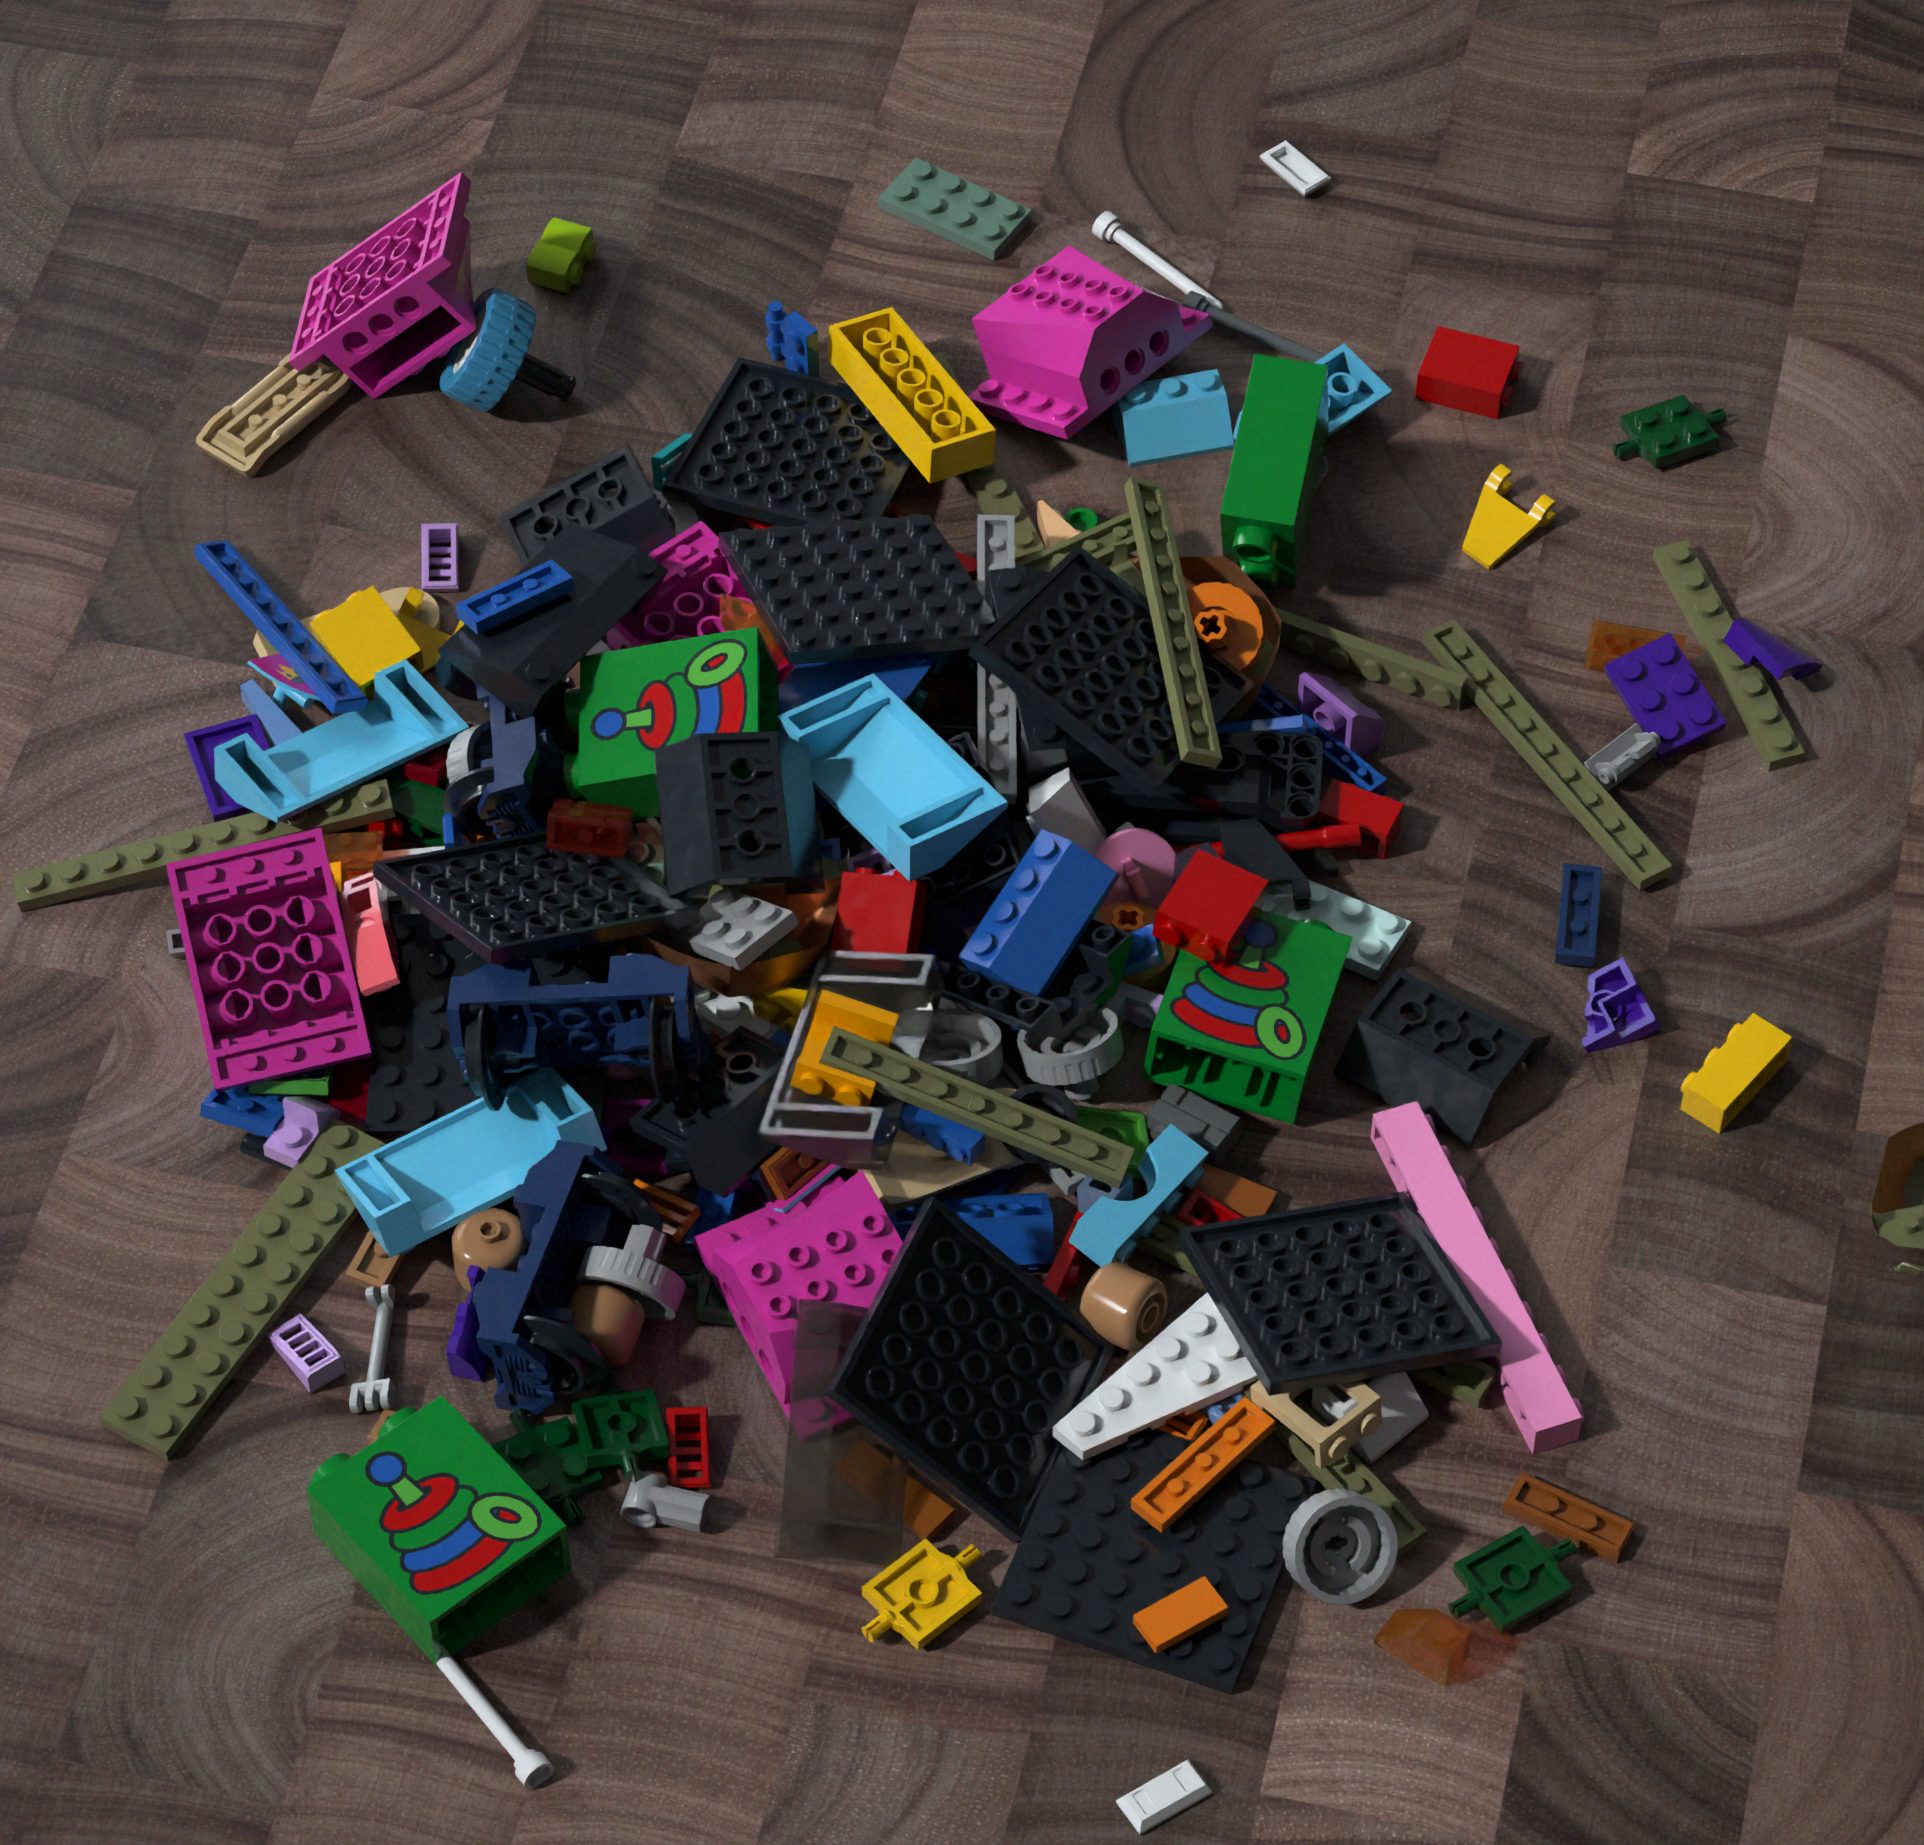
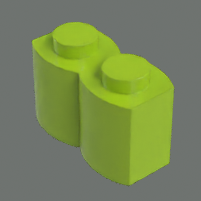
M556 217L552 218L546 226L541 240L535 245L526 264L527 281L567 293L573 284L577 285L582 277L583 266L587 260L591 261L596 252L597 241L593 240V228Z

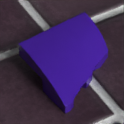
M1746 618L1734 620L1723 640L1747 666L1760 661L1777 680L1791 675L1797 681L1819 672L1822 664L1785 643Z
M1624 957L1588 976L1587 990L1590 993V999L1585 1005L1584 1015L1588 1021L1587 1036L1582 1037V1044L1587 1053L1632 1042L1661 1028Z
M470 1265L466 1277L469 1278L471 1292L466 1303L459 1302L446 1354L451 1375L482 1382L492 1358L479 1349L476 1336L480 1329L476 1307L473 1306L472 1297L476 1284L478 1282L482 1283L486 1272L479 1266Z

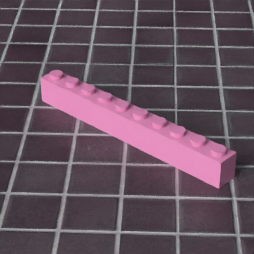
M1417 1101L1373 1114L1370 1138L1398 1192H1405L1502 1341L1500 1355L1484 1357L1483 1359L1487 1365L1498 1369L1495 1382L1532 1454L1577 1441L1579 1439L1581 1422H1584V1411L1581 1403L1577 1398L1572 1399L1567 1390L1565 1373L1560 1365H1554L1550 1357L1548 1340L1543 1333L1538 1334L1533 1324V1314L1528 1302L1521 1301L1517 1294L1515 1277L1510 1269H1504L1500 1261V1251L1497 1242L1493 1237L1488 1238L1484 1230V1221L1477 1206L1472 1207L1467 1198L1468 1191L1465 1181L1461 1175L1456 1176L1451 1167L1452 1161L1446 1145L1439 1144L1431 1116L1429 1114L1424 1115Z

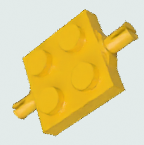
M926 1538L862 1586V1596L879 1613V1616L861 1628L863 1635L866 1639L868 1638V1641L874 1642L891 1628L901 1633L919 1651L982 1602V1592L968 1580L965 1570L982 1559L980 1551L977 1548L975 1549L973 1544H970L957 1556L951 1558L949 1555L938 1551Z

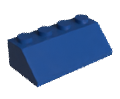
M1042 829L960 953L959 958L972 971L1042 998L1120 878L1119 874L1072 840Z
M1047 1193L937 1198L1014 1262L1021 1265L1022 1268L1029 1270L1041 1269L1045 1267V1264L1054 1262L1053 1215ZM924 1202L906 1209L887 1212L902 1242H904Z

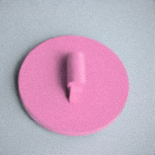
M1134 828L1119 831L1102 841L1092 853L1093 856L1116 871L1120 876L1099 909L1114 903L1133 902L1158 910L1178 880L1179 865L1174 850L1163 837L1150 830Z

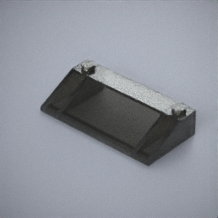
M822 950L758 1135L760 1139L846 1169L884 1171L907 1102L874 1089L868 1107L845 1106L838 1101L817 1094H808L799 1088L790 1086L794 1069L805 1044L823 989L899 1014L889 1048L921 1061L945 985L935 955Z
M799 1299L794 1306L790 1348L795 1350L782 1508L776 1517L773 1558L887 1568L901 1557L908 1460L824 1394L869 1308Z

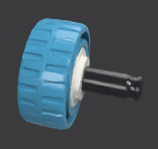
M495 287L484 290L474 302L476 330L454 344L446 355L440 377L441 391L466 406L486 412L500 401L515 378L549 396L558 397V400L562 402L567 401L575 388L576 378L571 374L569 376L566 375L564 371L527 353L536 323V311L533 306Z

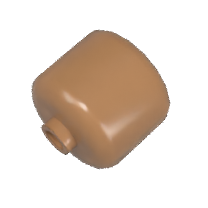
M493 1207L473 1214L456 1225L451 1238L455 1276L463 1289L471 1292L469 1278L466 1277L470 1265L479 1266L485 1272L488 1267L517 1272L521 1256L527 1255L529 1250L524 1230L520 1229L521 1220L519 1217L508 1210Z
M1112 1262L1099 1268L1091 1277L1083 1291L1079 1312L1110 1343L1129 1351H1138L1155 1338L1162 1326L1168 1305L1167 1290L1159 1279L1120 1263Z
M585 1283L576 1287L567 1306V1309H573L575 1312L572 1319L576 1323L575 1330L587 1337L598 1347L606 1360L608 1369L625 1366L632 1357L645 1321L646 1311L644 1307L633 1296L608 1285Z

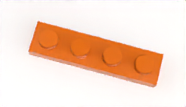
M1244 1396L1131 1499V1509L1163 1533L1275 1430V1420Z

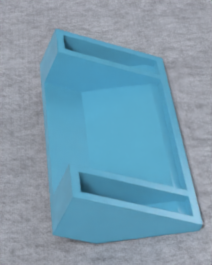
M404 659L374 673V700L367 703L366 710L340 715L265 751L247 733L215 747V780L236 803L279 823L452 741L459 733L470 729V727L420 673Z
M874 673L777 716V732L809 746L813 787L909 882L943 867L1008 807V802Z
M543 1067L508 1084L505 1101L499 1111H491L482 1097L336 1169L335 1172L376 1241L391 1258L397 1254L408 1253L417 1244L459 1224L469 1216L487 1210L513 1197L516 1187L519 1184H523L528 1170L554 1149L557 1140L596 1146L602 1152L607 1150L593 1109L552 1067Z

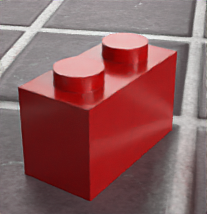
M1333 779L1319 805L1318 829L1325 826L1358 822L1361 845L1350 846L1349 848L1384 860L1402 827L1404 804L1390 797L1361 789L1354 784H1347Z

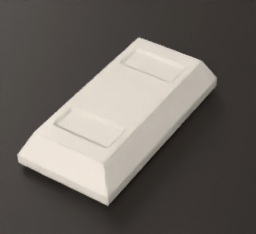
M1286 140L1260 155V159L1266 166L1304 197L1322 188L1331 180L1330 176Z
M1187 1759L1116 1800V1803L1139 1835L1213 1794V1791L1190 1760Z

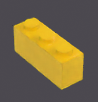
M1754 1013L1743 1024H1735L1720 1049L1714 1047L1707 1055L1703 1067L1697 1073L1694 1071L1689 1073L1683 1081L1680 1089L1683 1092L1681 1110L1720 1134L1788 1061L1792 1036Z

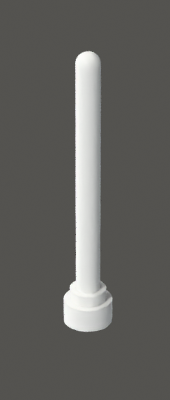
M1105 211L1096 219L1092 227V233L1102 241L1117 242L1188 295L1190 291L1200 293L1206 296V300L1211 303L1212 307L1224 311V305L1125 232L1121 219L1110 211Z
M441 1644L443 1655L438 1659L437 1666L515 1760L516 1777L529 1790L549 1779L554 1770L551 1762L542 1752L528 1749Z

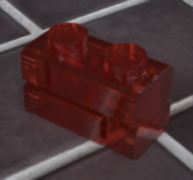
M556 798L548 812L546 849L623 858L631 844L633 808L585 801L574 803L573 800Z

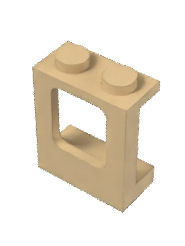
M1260 1380L1250 1387L1252 1403L1270 1417L1272 1415L1275 1416L1315 1449V1465L1320 1469H1323L1333 1460L1342 1458L1352 1445L1364 1436L1372 1435L1382 1423L1381 1397L1361 1380L1336 1384L1359 1404L1329 1427L1321 1426L1292 1402L1294 1398L1305 1390L1269 1396Z

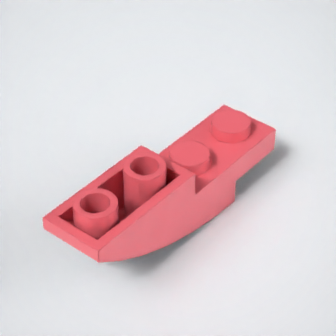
M372 871L344 882V891L339 893L348 947L360 991L364 997L376 992L387 991L392 986L401 983L397 939L390 926L387 887L373 877Z

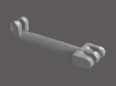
M392 1284L382 1285L381 1293L376 1286L367 1287L365 1291L367 1302L377 1313L366 1382L355 1383L351 1386L349 1407L353 1414L361 1413L364 1403L367 1411L378 1410L379 1400L383 1409L393 1408L396 1387L390 1378L383 1379L395 1304V1289Z

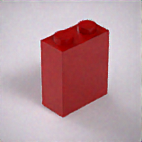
M1437 326L1417 374L1415 399L1498 420L1502 407H1509L1514 391V386H1511L1512 382L1518 383L1522 374L1523 362L1518 361L1520 346Z
M1197 849L1158 908L1152 936L1161 939L1166 944L1185 950L1201 960L1211 962L1223 968L1262 909L1269 880Z
M864 867L856 868V873L842 872L828 963L839 973L914 979L928 887L919 878L909 882L898 870L894 871L893 876L879 875V871Z

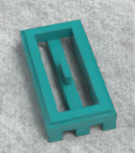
M684 433L651 457L656 490L663 492V483L679 456L676 459L672 458L684 450L692 434Z

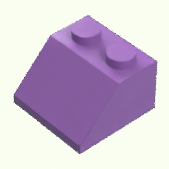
M1308 672L1299 675L1297 708L1360 758L1381 744L1383 719L1380 718L1374 709L1366 707L1353 696L1348 688L1341 687L1330 677Z

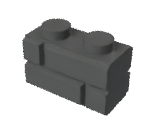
M1174 1083L1168 1086L1161 1099L1157 1100L1148 1114V1135L1153 1141L1171 1123L1209 1153L1204 1163L1217 1168L1226 1158L1227 1153L1236 1145L1240 1137V1117Z

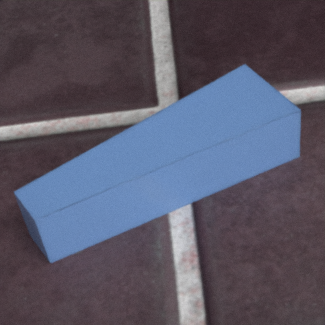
M253 679L240 686L242 701L251 715L257 714L265 738L271 748L302 734L298 727Z

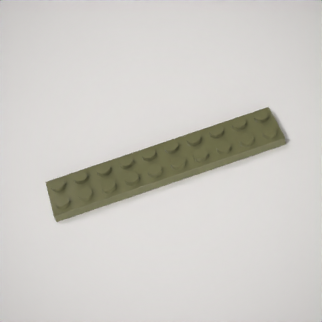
M333 1117L312 1143L301 1161L293 1167L98 1416L100 1425L169 1461L359 1215V1211L338 1179L335 1170L387 1144Z

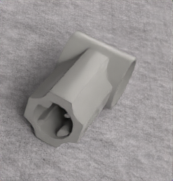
M642 1472L641 1479L636 1482L633 1475L620 1511L621 1517L626 1522L642 1528L653 1527L656 1522L700 1532L704 1528L710 1505V1495L668 1486L663 1478L650 1472Z

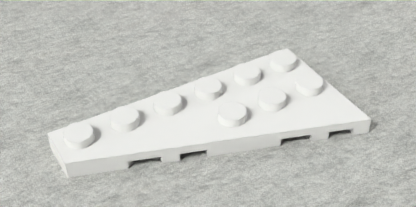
M1207 1292L1053 1426V1437L1080 1459L1085 1460L1128 1441V1436L1148 1427L1152 1430L1166 1424V1419L1182 1412L1188 1415L1241 1392L1244 1385L1259 1378Z

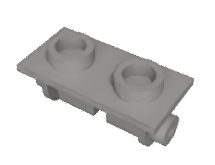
M1635 723L1585 761L1584 764L1603 788L1609 791L1655 756L1654 753L1658 751L1661 739L1655 732H1643L1639 724Z

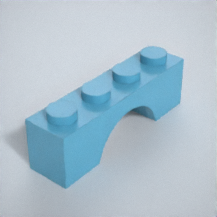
M1170 1123L1149 1145L1138 1167L1145 1180L1147 1194L1132 1201H1118L1101 1196L1078 1220L1068 1242L1100 1267L1117 1260L1124 1263L1137 1246L1135 1240L1140 1235L1146 1239L1159 1224L1160 1219L1158 1216L1163 1211L1170 1214L1183 1197L1181 1191L1186 1186L1192 1190L1199 1183L1206 1172L1202 1165L1209 1152Z

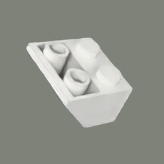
M1069 767L1028 788L1029 803L1026 804V808L1030 815L1026 818L1036 837L1043 829L1072 840L1090 854L1106 839L1105 828Z
M1406 1372L1361 1380L1381 1397L1382 1423L1372 1435L1364 1436L1350 1447L1369 1465L1428 1418V1411ZM1336 1384L1313 1388L1311 1409L1328 1427L1359 1404Z

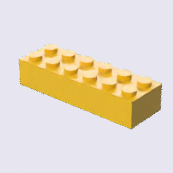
M892 307L829 326L828 361L929 483L994 463L996 429Z

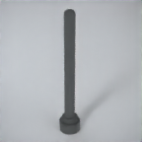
M1190 291L1183 302V307L1210 314L1213 323L1305 362L1315 363L1325 356L1323 353L1214 308L1206 300V296L1195 291Z

